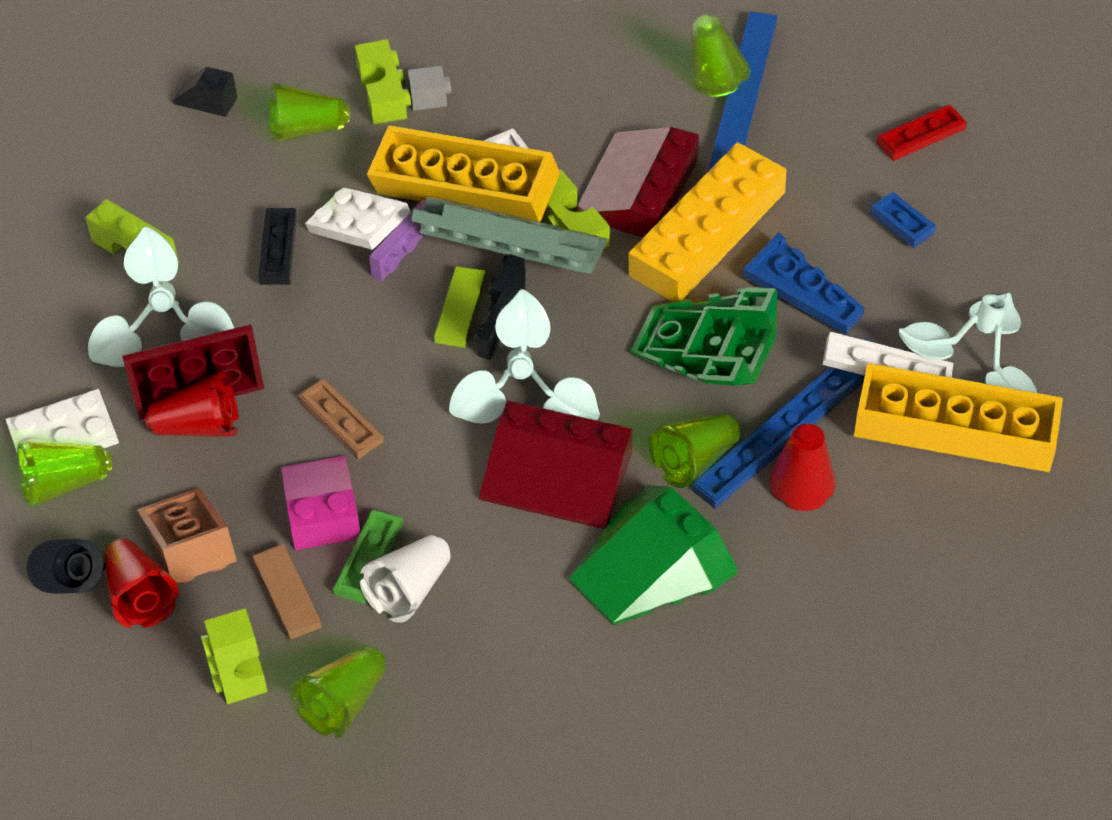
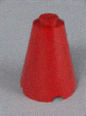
M224 373L213 374L150 404L148 411L145 412V423L148 430H153L157 436H235L238 433V428L233 429V421L239 420L238 407L231 384L224 385L222 379L227 378Z
M801 424L794 428L770 473L769 486L773 496L778 501L781 499L787 503L788 508L797 511H811L820 508L830 496L832 497L835 491L836 479L824 432L816 425Z
M119 539L112 542L104 552V561L111 609L114 617L122 626L132 628L131 625H142L143 628H147L162 622L176 607L174 601L177 595L179 597L180 592L176 581L133 541Z

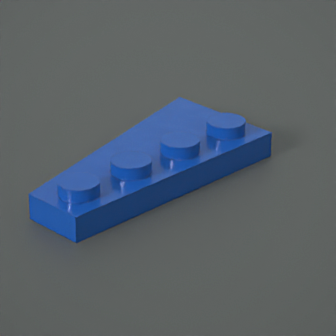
M778 232L743 269V277L762 288H776L779 298L846 335L863 316L864 307L838 284H832L827 280L825 272L818 266L813 267L804 259L805 255L797 248L792 249L786 243V238Z

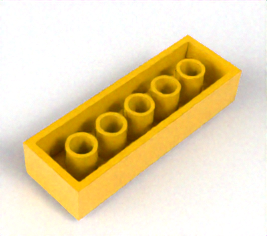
M389 125L367 175L377 194L419 202L422 199L426 200L427 197L441 198L541 222L560 171L552 152Z
M737 142L628 253L629 277L672 302L683 300L785 193L787 169Z
M867 363L854 437L1050 473L1057 446L1063 397Z

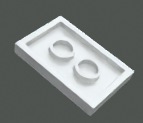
M343 187L322 208L318 209L305 225L309 233L373 250L411 212L408 204L405 202Z
M99 389L6 419L25 475L119 443Z

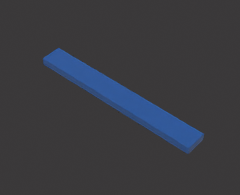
M752 11L749 13L707 173L737 142L746 146L777 24V15Z
M829 367L691 483V490L714 509L717 508L782 452L794 428L801 424H816L863 384L865 375Z

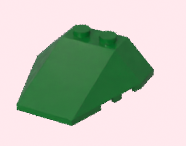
M746 287L737 289L738 294L720 297L719 293L710 294L709 300L692 303L691 299L652 306L631 349V354L705 384L730 386L755 384L776 338L777 290L776 288Z
M648 485L623 503L569 577V582L614 626L652 613L653 608L671 602L673 605L681 603L683 598L700 592L702 595L711 593L738 574V568L718 530L673 487Z

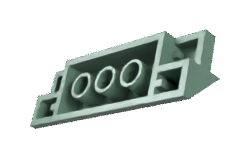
M427 197L425 209L413 210L411 220L421 223V234L507 255L512 254L524 259L589 275L592 274L607 242V238L433 197Z

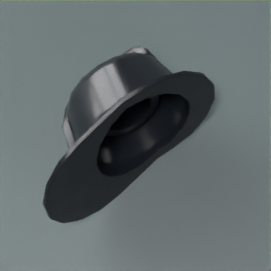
M52 539L43 541L33 549L28 557L26 566L28 578L33 586L42 592L51 594L89 591L97 585L103 571L106 570L103 555L98 546L85 539Z

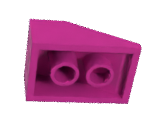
M346 456L281 467L295 550L358 538L360 534L359 520Z

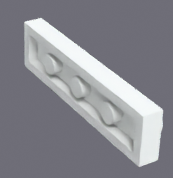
M830 332L826 340L822 365L865 375L867 363L952 378V362L927 359L916 353Z

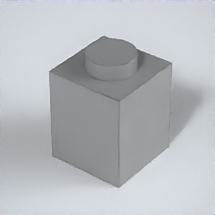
M442 66L408 70L413 111L447 107L446 95L451 94L450 78L444 77Z

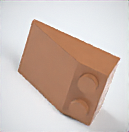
M200 487L137 509L163 569L174 578L176 583L192 581L198 575L209 571L222 570L228 564L237 561L228 527Z

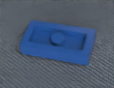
M893 191L871 206L870 214L912 248H915L935 234L936 225Z

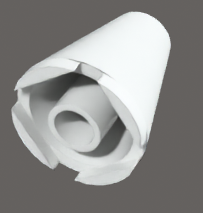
M429 535L369 562L360 572L364 573V578L360 581V587L366 600L379 614L384 610L392 615L389 620L399 623L407 621L414 615L451 559L449 546L442 538Z

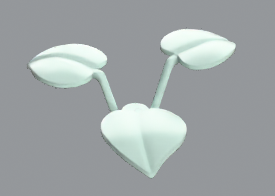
M145 226L128 247L124 257V267L127 274L138 283L146 284L153 281L148 298L149 304H147L144 311L130 327L127 321L119 315L109 316L101 320L95 326L90 336L88 354L89 358L95 363L113 367H124L123 355L142 350V340L134 331L153 309L158 312H165L171 307L174 308L180 320L186 323L180 331L182 341L233 329L234 326L227 312L218 304L209 301L193 305L189 310L188 317L184 315L179 307V302L174 300L176 295L175 288L172 284L166 282L172 280L177 273L178 259L176 253L162 235L152 228Z
M519 290L514 298L500 311L495 324L497 336L504 345L511 348L519 347L509 352L506 360L508 368L503 371V376L496 384L493 375L486 370H478L466 375L453 391L449 412L455 417L473 423L483 424L494 421L502 414L506 404L505 395L499 389L504 386L508 377L525 379L531 376L545 394L550 397L545 401L543 409L598 420L600 413L595 393L587 382L577 377L564 378L557 382L553 392L533 369L531 355L526 350L527 346L538 348L546 343L550 334V322L540 302L526 290Z
M1010 293L998 296L992 294L985 295L982 301L973 304L969 310L970 319L952 338H950L949 333L944 328L930 322L914 323L906 328L899 329V335L909 349L924 358L932 360L950 358L954 353L951 345L956 344L974 323H976V327L981 332L993 333L995 331L994 372L986 374L985 384L1037 393L1032 380L1023 371L1013 366H1007L1002 369L999 364L1001 334L1015 333L1021 326V318L1014 307Z

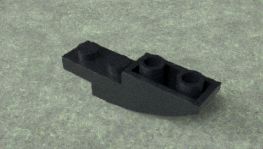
M512 254L505 255L501 262L498 276H494L489 283L488 294L491 295V305L488 309L487 320L484 325L480 324L474 337V341L478 345V357L491 359L501 341L497 336L495 328L498 314L514 298L519 290H526L524 258Z

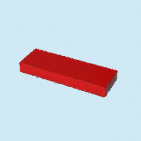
M949 104L878 135L877 144L892 161H895L965 130L967 122Z

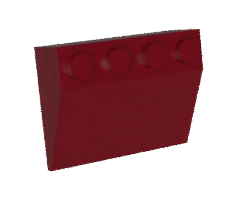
M674 127L615 132L574 212H583L594 207L611 229L644 238L676 205L698 159L699 134Z
M251 324L122 356L139 420L145 419V412L148 411L150 404L216 373H224L227 378L222 379L224 385L231 384L235 396L264 389Z
M507 400L497 425L479 500L605 529L609 523L632 455L633 429Z

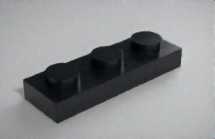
M266 208L258 275L260 285L291 284L297 222L296 208Z

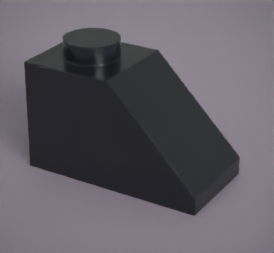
M205 67L184 81L173 99V104L226 117L238 98L234 75L231 72Z

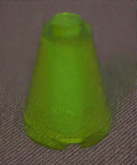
M714 15L699 17L692 25L693 81L695 87L700 92L701 90L706 91L707 95L712 97L731 94L739 89V83L744 79L745 82L750 76L748 61L718 17Z
M273 83L270 92H276L275 100H269L270 133H276L272 138L273 142H282L341 129L344 127L345 122L350 120V107L345 105L342 98L281 83Z
M726 413L661 425L655 429L656 432L651 434L649 438V452L655 467L661 466L666 473L663 476L666 482L677 488H685L693 484L739 440L740 427L738 422Z
M25 441L18 443L17 446L19 471H22L24 479L21 484L28 506H38L106 478L107 471L112 470L110 452L104 451L101 445Z
M362 646L300 677L291 687L292 700L296 697L299 700L301 707L297 711L301 718L313 730L323 736L333 733L336 734L335 738L341 737L348 731L385 674V657L376 648Z

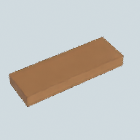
M324 378L298 395L299 402L357 459H360L384 442L383 435Z
M281 544L253 555L254 564L289 639L292 640L322 628L321 620L285 545Z

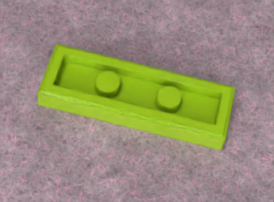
M455 267L434 336L436 344L466 348L486 280L485 270Z

